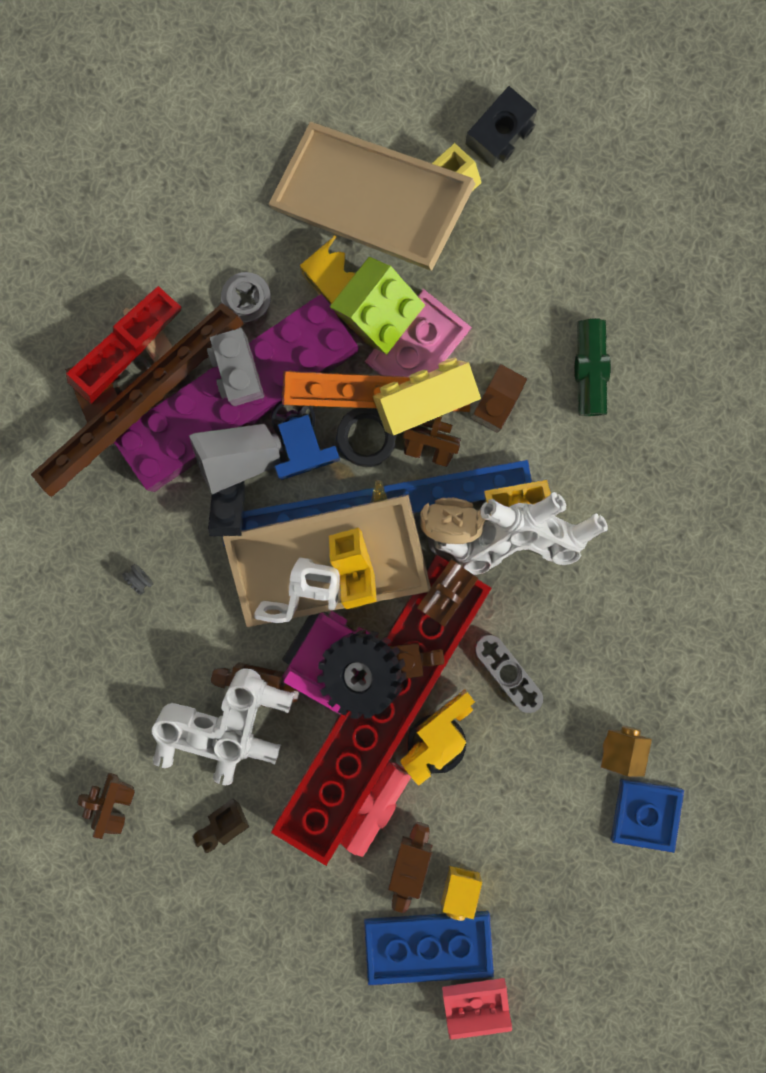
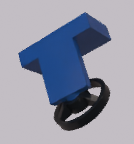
M282 400L276 404L271 414L272 426L276 433L282 436L290 459L288 462L275 466L278 477L281 480L340 461L336 446L320 451L313 430L315 413L312 406H302L298 411L290 410L283 415L276 414L284 406ZM307 409H309L311 412V421L309 415L304 416ZM275 419L280 422H283L281 424H278L279 428L275 424Z

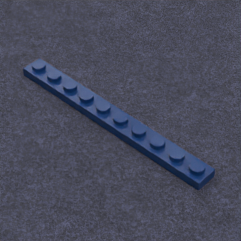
M528 460L248 510L244 511L242 531L409 495L413 513L421 512L424 505L428 503L429 506L435 504V500L440 498H458L470 503L485 500L484 491L531 483Z

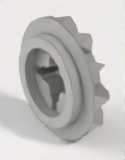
M241 272L233 275L226 281L221 292V302L235 312L243 323L257 321L262 315L267 313L271 302V293L269 286L259 275ZM238 290L240 293L243 292L245 294L253 291L251 296L256 305L247 302L244 305H240L242 300L236 291Z

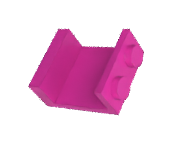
M331 610L329 615L324 612L319 614L282 678L283 682L338 713L341 707L336 704L332 708L327 703L332 699L330 695L323 696L320 691L325 687V683H318L317 676L323 672V670L318 669L320 661L325 659L322 655L331 647L330 645L349 633L353 632L355 634L359 630L365 629L358 627L356 631L345 625L348 621L346 618Z

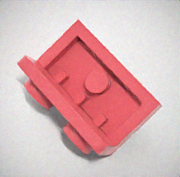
M505 978L442 987L449 1039L512 1031Z

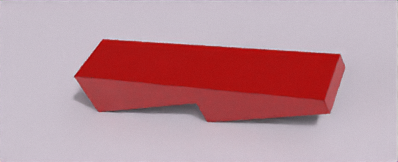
M157 286L112 326L113 332L66 373L67 383L92 404L181 312L182 307L163 289Z

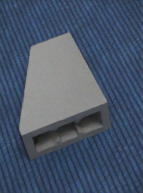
M265 424L200 432L189 436L199 470L211 494H215L220 490L231 487L281 464L279 452L283 451L281 442L276 433L270 434Z

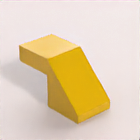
M360 528L329 535L330 563L340 574L342 605L345 609H350L377 602L375 574Z

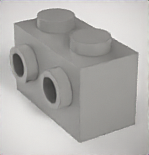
M239 328L210 337L212 347L207 348L213 368L218 366L222 379L217 380V385L222 399L228 398V401L233 406L264 398L248 339L243 329Z

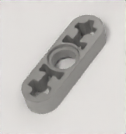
M491 634L478 638L475 643L477 657L514 704L525 713H533L539 710L543 703L542 692L503 642ZM485 641L490 644L496 642L497 646L494 650L500 658L504 653L508 656V658L499 661L494 669L490 666V664L496 662L489 654L483 656L481 653L484 650L482 644ZM508 664L514 665L517 669V677L511 682H505L500 678L501 668ZM523 678L527 680V683L521 684L528 693L533 691L536 693L533 696L535 703L531 706L528 703L523 705L520 703L523 700V696L517 689L514 693L510 692V689L517 687Z

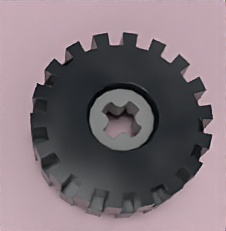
M359 630L355 634L353 632L349 633L330 645L331 647L322 655L325 659L319 662L318 669L323 670V672L317 678L318 683H325V687L320 691L323 696L330 695L332 699L327 703L332 708L338 704L341 707L338 713L346 715L351 711V718L358 719L363 714L365 719L371 718L376 713L378 715L383 712L402 692L404 686L401 683L406 679V672H401V669L405 666L404 658L398 660L396 657L400 653L398 647L396 646L391 649L388 646L391 640L386 636L381 640L378 639V632L372 631L366 634V630ZM364 669L367 673L364 677L365 681H357L355 679L356 670L361 671Z

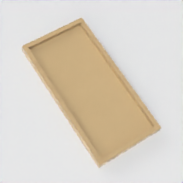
M310 122L268 205L277 212L432 271L475 186V182L469 176Z
M409 495L243 530L242 536H223L246 627L272 623L254 618V613L262 601L289 605L291 597L289 596L290 575L300 557L311 559L314 564L333 567L330 563L329 535L355 528H360L374 570L377 602L428 592L431 587ZM306 579L309 586L329 589L330 583ZM339 583L338 603H337V606H336L335 610L345 608V607L342 605V603H341V588H340V583ZM299 597L298 607L292 618L331 611L328 609L329 600L322 601ZM279 610L265 611L267 614L273 615L282 613Z

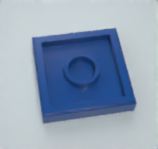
M620 778L611 834L612 843L675 853L684 790L682 788Z

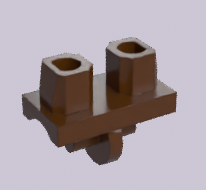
M441 415L420 424L422 426L418 425L404 432L403 438L406 439L404 454L420 458L424 444L435 447L432 462L447 467L454 453L458 454L461 438L442 433L450 434L453 425L441 422L443 416Z
M451 559L417 608L445 627L478 580V577Z
M112 773L107 775L100 798L98 796L101 788L92 786L89 795L81 794L77 800V804L84 808L83 818L91 819L93 811H96L91 824V828L94 830V838L103 839L104 833L121 834L125 823V815L111 812L113 805L118 803L130 806L135 793L133 786L119 781L118 775Z

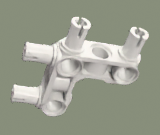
M553 492L535 505L518 503L507 507L494 499L488 500L489 503L485 502L481 507V517L489 521L484 523V529L480 537L465 544H447L435 540L434 545L436 549L453 555L456 561L463 564V568L473 575H478L489 571L491 568L502 563L504 558L523 549L532 550L542 555V558L558 565L572 564L580 559V551L585 548L587 542L602 532H606L608 526L605 519L601 515L598 516L597 513L577 525H572L556 517L555 515L566 510V503L561 495Z
M245 668L236 672L223 699L221 707L224 711L223 716L214 717L197 712L192 707L175 703L167 704L163 707L152 727V735L157 742L153 757L154 765L159 767L162 758V768L171 767L173 765L175 748L218 761L213 780L219 784L221 776L224 774L222 785H229L233 782L236 764L241 759L251 757L275 765L281 744L267 742L255 738L254 734H251L257 709L262 705L289 713L294 693L267 686V682H264L256 671Z

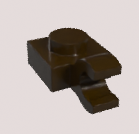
M232 798L208 816L210 824L195 832L192 837L196 847L202 845L204 852L209 853L217 847L218 842L225 845L249 828V825L239 802Z

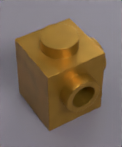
M622 726L621 731L608 730L607 737L603 743L604 753L601 768L628 777H645L652 739L640 736L641 730L632 727Z

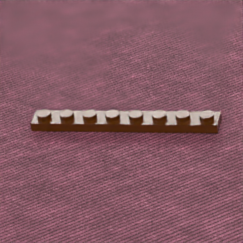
M223 303L215 308L31 473V476L43 491L52 498L59 490L63 489L70 480L85 467L89 466L101 452L112 445L132 424L136 423L142 415L162 400L173 387L184 380L193 369L209 357L207 348L212 347L210 337L239 329L244 324L240 317Z

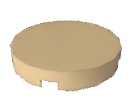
M440 498L435 500V504L429 506L428 503L424 505L420 512L421 530L428 537L438 542L465 544L480 537L484 529L485 519L481 517V510L473 509V504L466 500Z

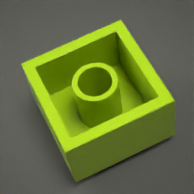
M368 257L331 304L330 308L366 344L387 355L424 308L425 304L392 266Z

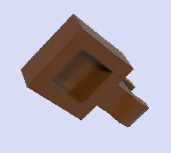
M419 642L396 645L400 650V653L396 655L397 659L404 658L405 666L401 669V672H406V678L423 676L422 666L444 664L443 649L420 652Z

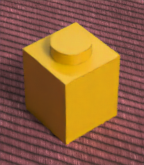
M449 866L441 899L442 912L455 920L474 919L482 886L480 873Z

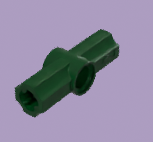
M600 318L579 320L577 322L578 354H576L574 362L575 381L578 382L579 416L607 415V382L610 379L611 373L610 356L606 354V320H601Z

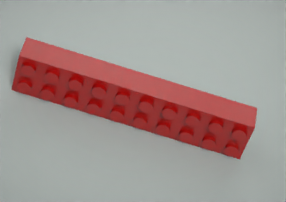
M434 555L426 569L430 587H432L449 563L438 555ZM477 580L445 627L417 608L428 592L414 594L409 597L386 636L391 640L388 646L419 642L420 652L443 649L444 664L422 666L423 676L406 678L401 683L404 686L402 692L378 715L376 713L371 718L365 719L363 714L358 719L351 718V711L346 715L339 714L274 823L271 831L273 835L327 866L492 587ZM366 671L360 680L365 681L364 677L365 675H367Z

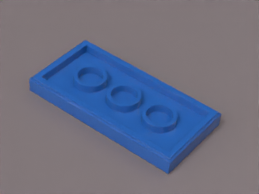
M476 911L474 919L465 918L463 921L452 919L446 913L364 919L368 985L494 977L489 911Z

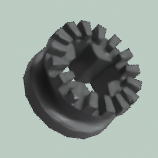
M133 564L131 572H124L122 575L127 584L130 585L132 583L131 588H134L135 592L142 595L145 592L144 588L146 586L151 587L153 582L138 565Z

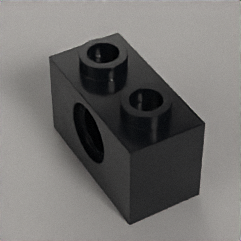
M508 86L467 132L465 144L492 168L499 161L505 163L514 152L515 147L513 145L520 137L525 140L536 126L534 119L537 109L512 87ZM500 125L509 128L510 133L501 134L496 130V127Z

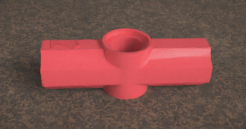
M389 760L340 842L347 851L354 855L364 856L380 828L383 829L387 825L397 805L395 803L411 779L404 767L396 762Z

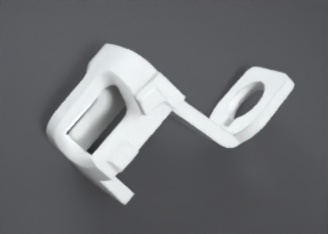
M300 557L290 575L289 596L291 597L289 605L262 601L254 613V618L273 623L288 622L298 607L299 597L322 601L329 600L328 609L335 610L339 595V571L334 567L314 564L311 559ZM306 579L330 583L329 589L309 586ZM279 610L282 613L273 615L267 614L265 611Z

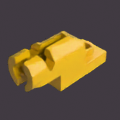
M466 689L462 690L416 728L423 742L420 743L418 741L407 755L400 760L404 769L418 786L431 777L430 770L427 767L428 763L435 765L436 769L440 770L461 753L466 744L465 738L451 722L455 718L461 721L473 711L471 705L475 701Z

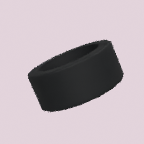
M354 408L343 416L338 425L337 442L340 452L349 462L357 466L372 467L379 465L389 458L395 447L396 435L393 436L385 431L377 408ZM365 418L378 422L385 433V441L382 448L371 455H361L355 452L348 441V433L351 426L358 420Z

